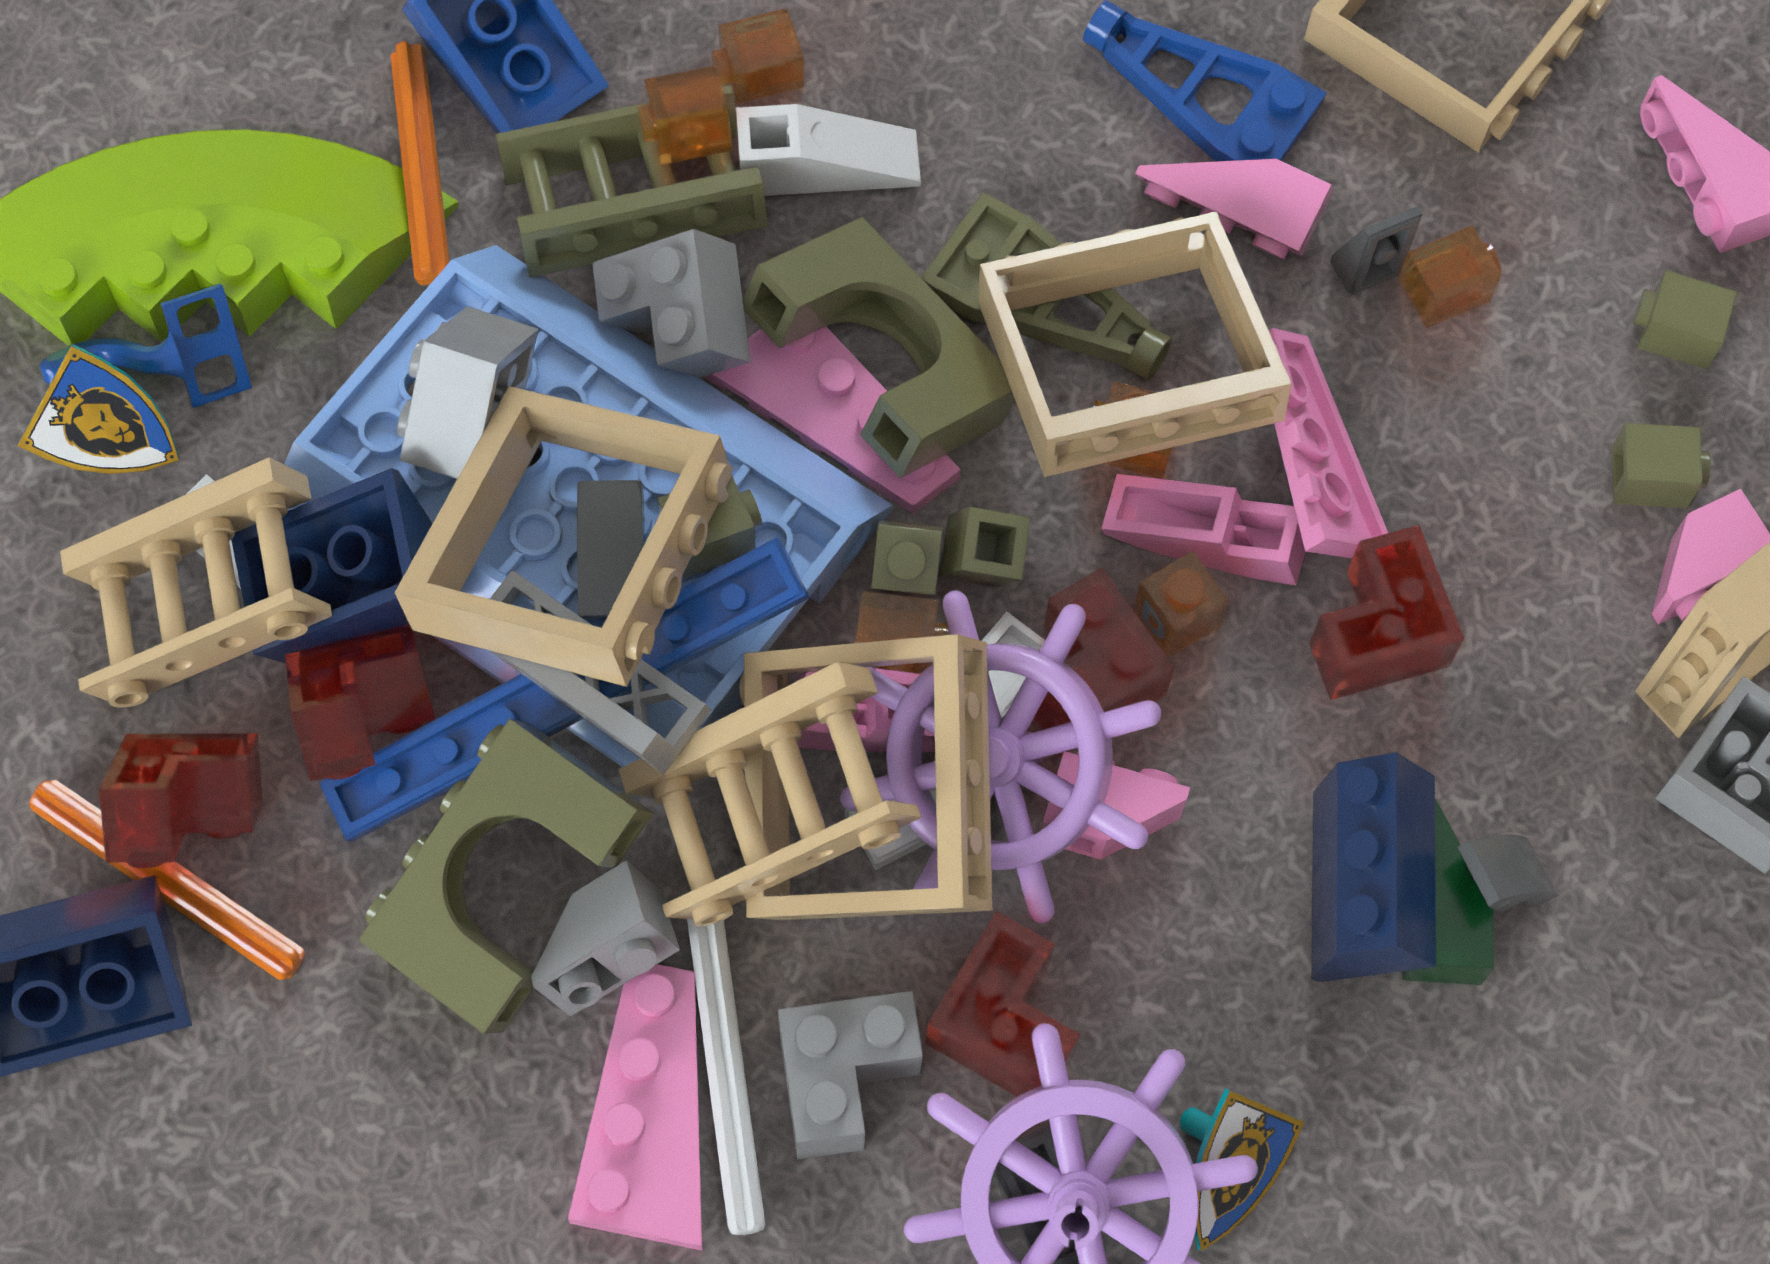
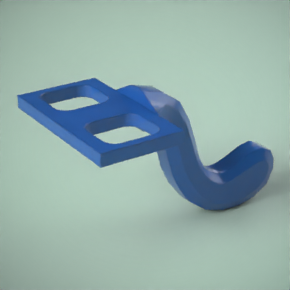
M221 284L161 303L169 336L158 345L148 347L135 341L112 338L92 339L74 344L103 358L114 366L129 368L145 374H168L183 379L193 408L252 388L225 292ZM204 298H212L219 316V325L211 331L193 337L183 336L177 316L179 308ZM70 346L52 353L41 361L39 367L45 383H51ZM221 355H229L236 374L235 382L230 386L210 393H201L194 374L196 365Z

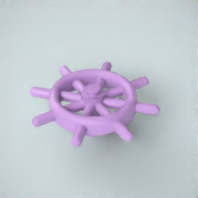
M957 590L947 593L943 599V610L950 635L959 634L979 640L967 597ZM1069 604L1062 609L1041 650L1018 644H987L990 799L995 791L1008 841L991 840L992 870H1017L1029 915L1032 920L1040 924L1049 922L1054 916V904L1042 865L1043 860L1062 852L1072 845L1090 825L1131 849L1142 848L1148 840V832L1142 824L1105 804L1104 800L1110 785L1113 766L1111 738L1156 725L1161 718V709L1154 701L1145 700L1104 712L1097 697L1087 683L1064 663L1086 620L1084 609L1077 604ZM934 664L922 672L909 688L902 686L871 667H865L870 669L878 691L877 694L871 697L895 711L887 739L886 762L888 774L875 778L882 801L895 800L896 802L918 806L921 818L909 823V825L934 850L913 889L938 888L936 802L929 791L936 788L935 761L922 764L921 758L925 729L935 734ZM988 671H1006L1026 677L1003 721ZM1049 691L1060 702L1071 722L1037 732L1027 731ZM1078 748L1079 768L1075 786L1040 766L1044 757ZM1020 784L1063 809L1048 826L1036 834L1033 833ZM847 786L840 795V802L847 810L857 811L849 786Z
M1041 1024L1034 1029L1032 1042L1042 1086L1029 1090L1010 1101L989 1122L947 1094L937 1093L929 1098L927 1103L929 1114L974 1146L962 1180L961 1207L911 1217L904 1225V1233L906 1238L913 1243H924L966 1235L968 1244L978 1264H1053L1065 1246L1068 1247L1070 1239L1075 1242L1079 1264H1107L1101 1230L1144 1258L1140 1264H1201L1188 1255L1197 1226L1198 1191L1247 1183L1253 1180L1258 1172L1256 1161L1247 1155L1196 1164L1192 1163L1186 1145L1179 1133L1158 1110V1107L1185 1067L1183 1054L1175 1049L1165 1050L1159 1055L1135 1093L1104 1082L1069 1080L1058 1030L1053 1025ZM1076 1114L1097 1116L1114 1122L1088 1163L1085 1160ZM1049 1119L1059 1169L1015 1139L1030 1127ZM1138 1137L1149 1147L1162 1170L1111 1179ZM1000 1162L1043 1192L991 1202V1182L997 1163ZM1170 1197L1169 1216L1161 1237L1117 1208V1206ZM1049 1219L1022 1261L1012 1253L998 1231L999 1228Z

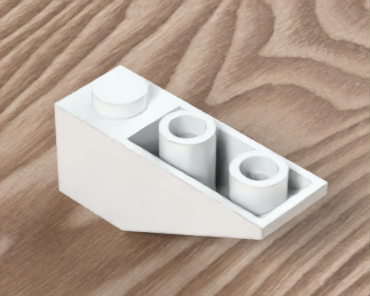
M799 104L736 108L739 170L758 166L764 185L765 196L921 186L916 130Z

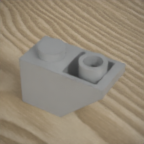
M626 860L572 893L531 976L533 987L569 1016H572L580 1010L595 1004L603 996L636 976L646 973L659 962L678 952L680 948L671 919L665 917L662 905L666 903L662 890Z

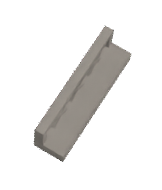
M514 570L510 571L490 598L512 605L521 593L534 602V611L550 613L557 617L591 625ZM490 651L663 775L712 711L704 702L642 659H640L631 677L632 694L609 699L600 693L598 679L585 676V681L577 676L580 674ZM644 680L652 684L656 689L645 691ZM674 700L685 707L686 711L664 739L648 726L646 705ZM634 708V716L627 712L626 709Z

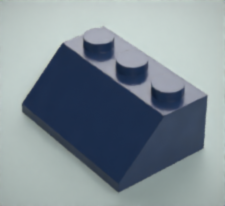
M390 468L287 511L282 520L294 589L330 604L332 616L308 626L307 632L299 637L275 640L253 650L254 655L300 667L409 624L395 595V591L433 523L398 470ZM256 524L235 532L234 537L231 539L244 607L268 598Z
M1397 752L1338 762L1313 791L1311 979L1325 982L1436 967L1435 776Z
M155 875L0 915V1077L192 1026L173 929Z

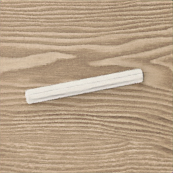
M687 919L727 1225L733 1235L753 1234L764 1230L765 1218L724 920L707 926H695L693 920Z

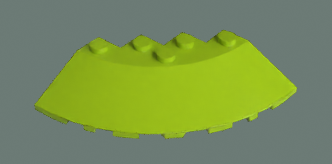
M249 129L198 130L149 137L105 148L62 164L24 183L0 198V292L68 346L89 339L118 309L159 342H163L169 336V330L161 303L217 284L223 286L234 325L249 337L291 295L335 329H338L412 254L403 168L378 156L339 143L293 133ZM442 191L446 220L459 207V202ZM204 298L181 306L177 312L180 327L205 302L217 311L214 300L212 298Z

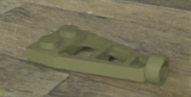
M982 192L921 278L951 310L969 320L986 325L978 303L980 264L1005 259L1006 256H1018L1054 248L1061 243L1034 219ZM1112 288L1083 294V296L1098 305L1105 312V317L1096 330L1093 331L1080 329L1055 317L1054 314L1065 299L1011 311L1020 335L1117 363L1147 381L1153 378L1164 361L1172 343V337L1151 327V322ZM1133 336L1138 340L1134 347L1127 344L1128 340Z

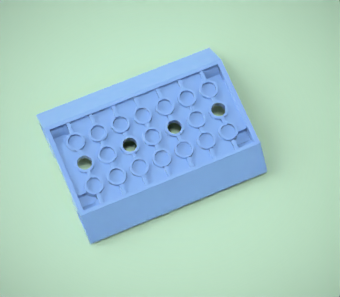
M497 245L454 258L447 264L296 438L284 465L308 476L311 500L300 505L390 468L398 470L433 523L457 479L400 461L404 437L398 436L397 425L405 403L408 399H412L407 392L410 385L416 380V378L409 376V364L415 346L421 339L425 340L433 334L442 322L447 323L465 307L469 306L539 329L527 386L524 390L720 435L729 465L733 467L732 476L739 492L748 489L751 491L762 518V526L755 528L756 548L776 537L779 538L810 598L819 604L877 531L880 520H885L893 510L892 504L700 378L658 366L656 352L653 347L625 329L599 322L598 311L543 275L529 278L526 264ZM541 441L538 446L542 451L541 458L525 470L465 581L461 592L490 599L510 571L514 570L578 615L577 483L580 481L606 480L641 481L644 492L645 544L659 517L657 498L671 493L680 474ZM721 566L696 574L686 579H683L682 577L681 588L707 575L708 573L720 568ZM521 593L512 604L534 610V602ZM807 600L665 675L704 702L712 710L698 730L736 712L742 704L739 686L740 679L744 673V653L768 651ZM606 619L585 621L593 626L602 628ZM433 636L501 684L521 674L489 650ZM652 684L644 686L645 691L656 689ZM674 700L646 705L648 726L665 739L686 711V708ZM634 708L626 709L627 712L634 716ZM582 719L566 728L621 767L640 759L586 719Z

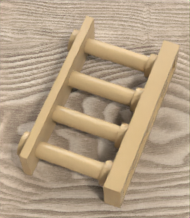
M268 457L61 550L63 574L87 583L94 589L99 590L110 666L78 679L80 691L109 701V704L114 707L136 706L145 702L148 699V694L275 640L299 637L307 632L308 626L331 617L330 604L294 589L282 517L287 514L288 509L311 500L308 476ZM256 524L268 598L240 609L229 541L234 537L235 532ZM203 547L215 620L187 632L177 564L182 560V556ZM151 570L162 643L135 655L125 587L129 585L132 578Z
M837 661L697 730L664 775L642 759H638L618 769L626 794L654 797L656 803H663L691 892L662 905L666 918L690 919L694 921L695 926H707L720 922L733 915L732 905L859 846H862L863 849H873L887 845L901 837L900 827L921 818L917 805L888 800L882 801L853 717L858 711L857 703L878 693L869 668ZM818 722L828 725L857 810V814L826 828L797 743L802 738L801 730ZM762 749L772 751L801 837L800 841L770 854L742 770L747 765L745 757ZM708 775L710 777H717L746 865L717 880L715 879L688 796L693 791L692 783Z

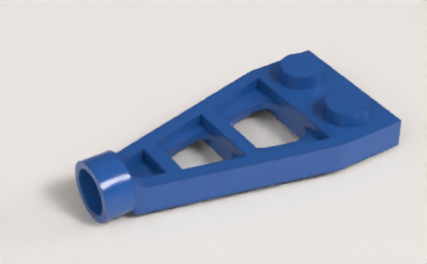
M1105 0L1097 8L1083 35V42L1102 52L1103 57L1216 162L1278 159L1283 161L1324 103L1327 92L1277 63L1135 18L1129 12L1108 0ZM1119 34L1126 37L1122 43L1116 40ZM1164 50L1173 53L1194 64L1195 68L1180 88L1170 87L1148 70L1146 64L1156 51ZM1220 77L1242 84L1251 91V100L1233 124L1225 125L1218 123L1198 104L1195 94L1205 80Z

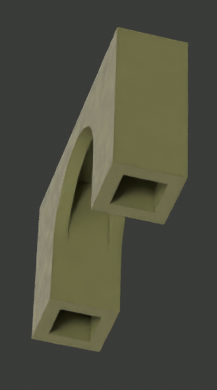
M863 217L758 264L744 295L743 307L744 311L778 348L788 345L827 325L858 323L888 334L899 342L914 359L920 375L881 394L860 434L900 479L1003 423L1015 402V398L1000 360Z
M509 718L505 725L499 724L494 727L485 737L477 753L481 761L467 781L461 779L446 794L440 806V811L444 815L430 835H422L410 847L402 863L403 867L406 868L405 872L393 890H384L371 904L365 916V921L369 925L358 939L483 1034L504 1032L534 989L531 980L534 971L484 935L468 912L464 898L463 883L466 865L475 846L488 832L508 821L528 818L546 827L598 866L615 868L620 864L654 814V812L626 794L622 789L533 725Z

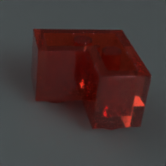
M1420 525L1359 541L1347 572L1360 604L1320 615L1309 642L1330 700L1448 668L1464 641L1463 634Z
M1103 567L1049 597L1044 627L1049 633L1065 606L1077 604L1085 611V623L1064 663L1087 683L1097 697L1104 712L1145 700L1155 702L1167 695L1174 667ZM1048 691L1034 717L1041 730L1071 722L1060 702ZM1063 752L1058 753L1060 758H1062Z
M410 625L285 654L290 712L310 781L325 777L335 780L345 779L359 773L362 768L374 766L376 764L371 735L386 731L392 734L406 733L416 729L423 722L435 720L430 689L415 632Z
M258 733L126 734L99 787L106 863L127 862L128 865L135 868H153L165 862H174L186 833H206L208 836L217 839H228L243 833H252L263 803Z
M996 911L930 1019L925 1044L1018 1097L1029 1090L1042 1086L1032 1042V1033L1038 1025L1050 1024L1058 1030L1067 1068L1075 1054L1080 1034L1027 1004L1049 967L1055 944Z

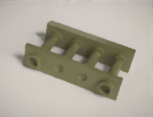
M732 85L496 134L506 186L525 182L533 214L517 217L529 278L591 265L592 262L691 229L715 237H721L768 227L764 185L759 168L756 166L736 171L726 139L737 137L736 106ZM703 145L712 176L676 183L667 152ZM644 157L652 189L617 196L608 164ZM585 169L593 201L557 209L549 177Z

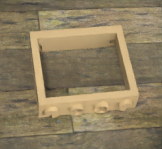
M1319 0L1311 11L1304 40L1479 153L1492 136L1499 140L1506 136L1520 114V110L1516 108L1517 104L1524 96L1531 100L1538 96L1553 72L1548 67L1556 56L1566 60L1571 55L1584 34L1585 30L1580 27L1588 16L1597 21L1606 11L1612 0H1573L1487 108L1482 107L1350 22V19L1366 0Z
M1217 212L1185 219L1180 217L1171 222L1135 230L1125 229L1113 235L1077 243H1062L1054 248L1018 256H1006L1005 259L980 264L978 303L1044 477L1285 421L1292 383ZM1200 269L1244 373L1051 416L1013 318L1012 310Z
M508 386L395 591V595L412 630L627 687L642 655H650L654 643V631L665 609H671L679 597L682 575L692 555L697 556L705 545L708 523L718 503L725 502L729 497L727 485L732 477L733 467L729 465L720 435ZM541 441L680 474L602 628L461 592L465 581Z
M1770 542L1699 597L1635 690L1639 697L1678 738L1722 704L1743 676L1751 680L1770 665Z
M953 634L744 653V673L740 679L739 686L740 697L744 707L787 687V674L817 672L837 661L861 667L934 662L938 888L790 895V879L745 899L747 918L796 920L992 911L987 642ZM762 749L745 757L747 765L743 769L770 854L790 845L789 802L772 751Z

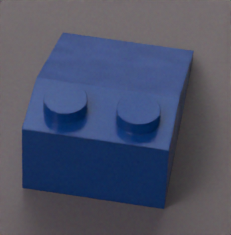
M408 0L402 9L432 55L497 134L556 122L609 86L553 0Z

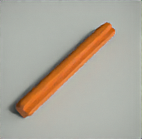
M401 41L396 44V51L391 54V66L414 278L420 285H429L447 266L450 259L426 52L419 43L409 44L407 41Z
M44 780L37 786L35 793L29 800L31 810L132 880L155 875L164 902L276 979H290L297 972L305 958V952L302 947L57 780Z

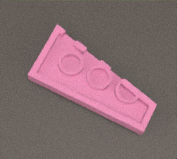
M826 326L781 348H778L765 332L760 329L748 338L750 363L707 375L709 381L724 391L726 388L747 401L750 408L768 420L773 418L800 436V441L818 453L823 451L848 468L850 474L912 515L960 479L961 469L947 454L900 479L860 436L879 396L887 392V390Z
M1272 328L1269 330V333L1292 383L1285 421L1274 423L1305 552L1367 561L1380 560L1395 551V548L1310 340L1306 335Z
M656 964L651 970L623 984L568 1215L570 1224L702 1250L696 983L694 971Z

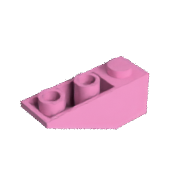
M1663 75L1655 77L1640 107L1641 122L1648 136L1657 138L1667 156V168L1672 181L1678 187L1683 186L1694 205V219L1700 232L1705 236H1711L1719 253L1770 236V151Z
M1278 159L1139 165L1135 173L1142 182L1148 184L1144 191V194L1174 209L1177 208L1181 199L1202 209L1199 215L1217 212L1226 234H1230L1234 225L1256 235L1251 245L1281 260L1285 259L1288 251L1301 257L1303 256L1334 193L1332 184Z

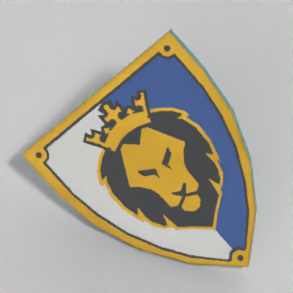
M71 344L17 445L46 460L76 470L106 474L146 471L178 461L180 458L170 426L152 397L130 375L103 358L74 344Z
M1226 1088L1212 1116L1195 1107H1190L1184 1111L1180 1119V1129L1202 1141L1196 1163L1247 1155L1252 1157L1258 1166L1256 1177L1247 1183L1198 1191V1218L1194 1235L1196 1249L1203 1251L1229 1234L1254 1210L1277 1179L1305 1122Z

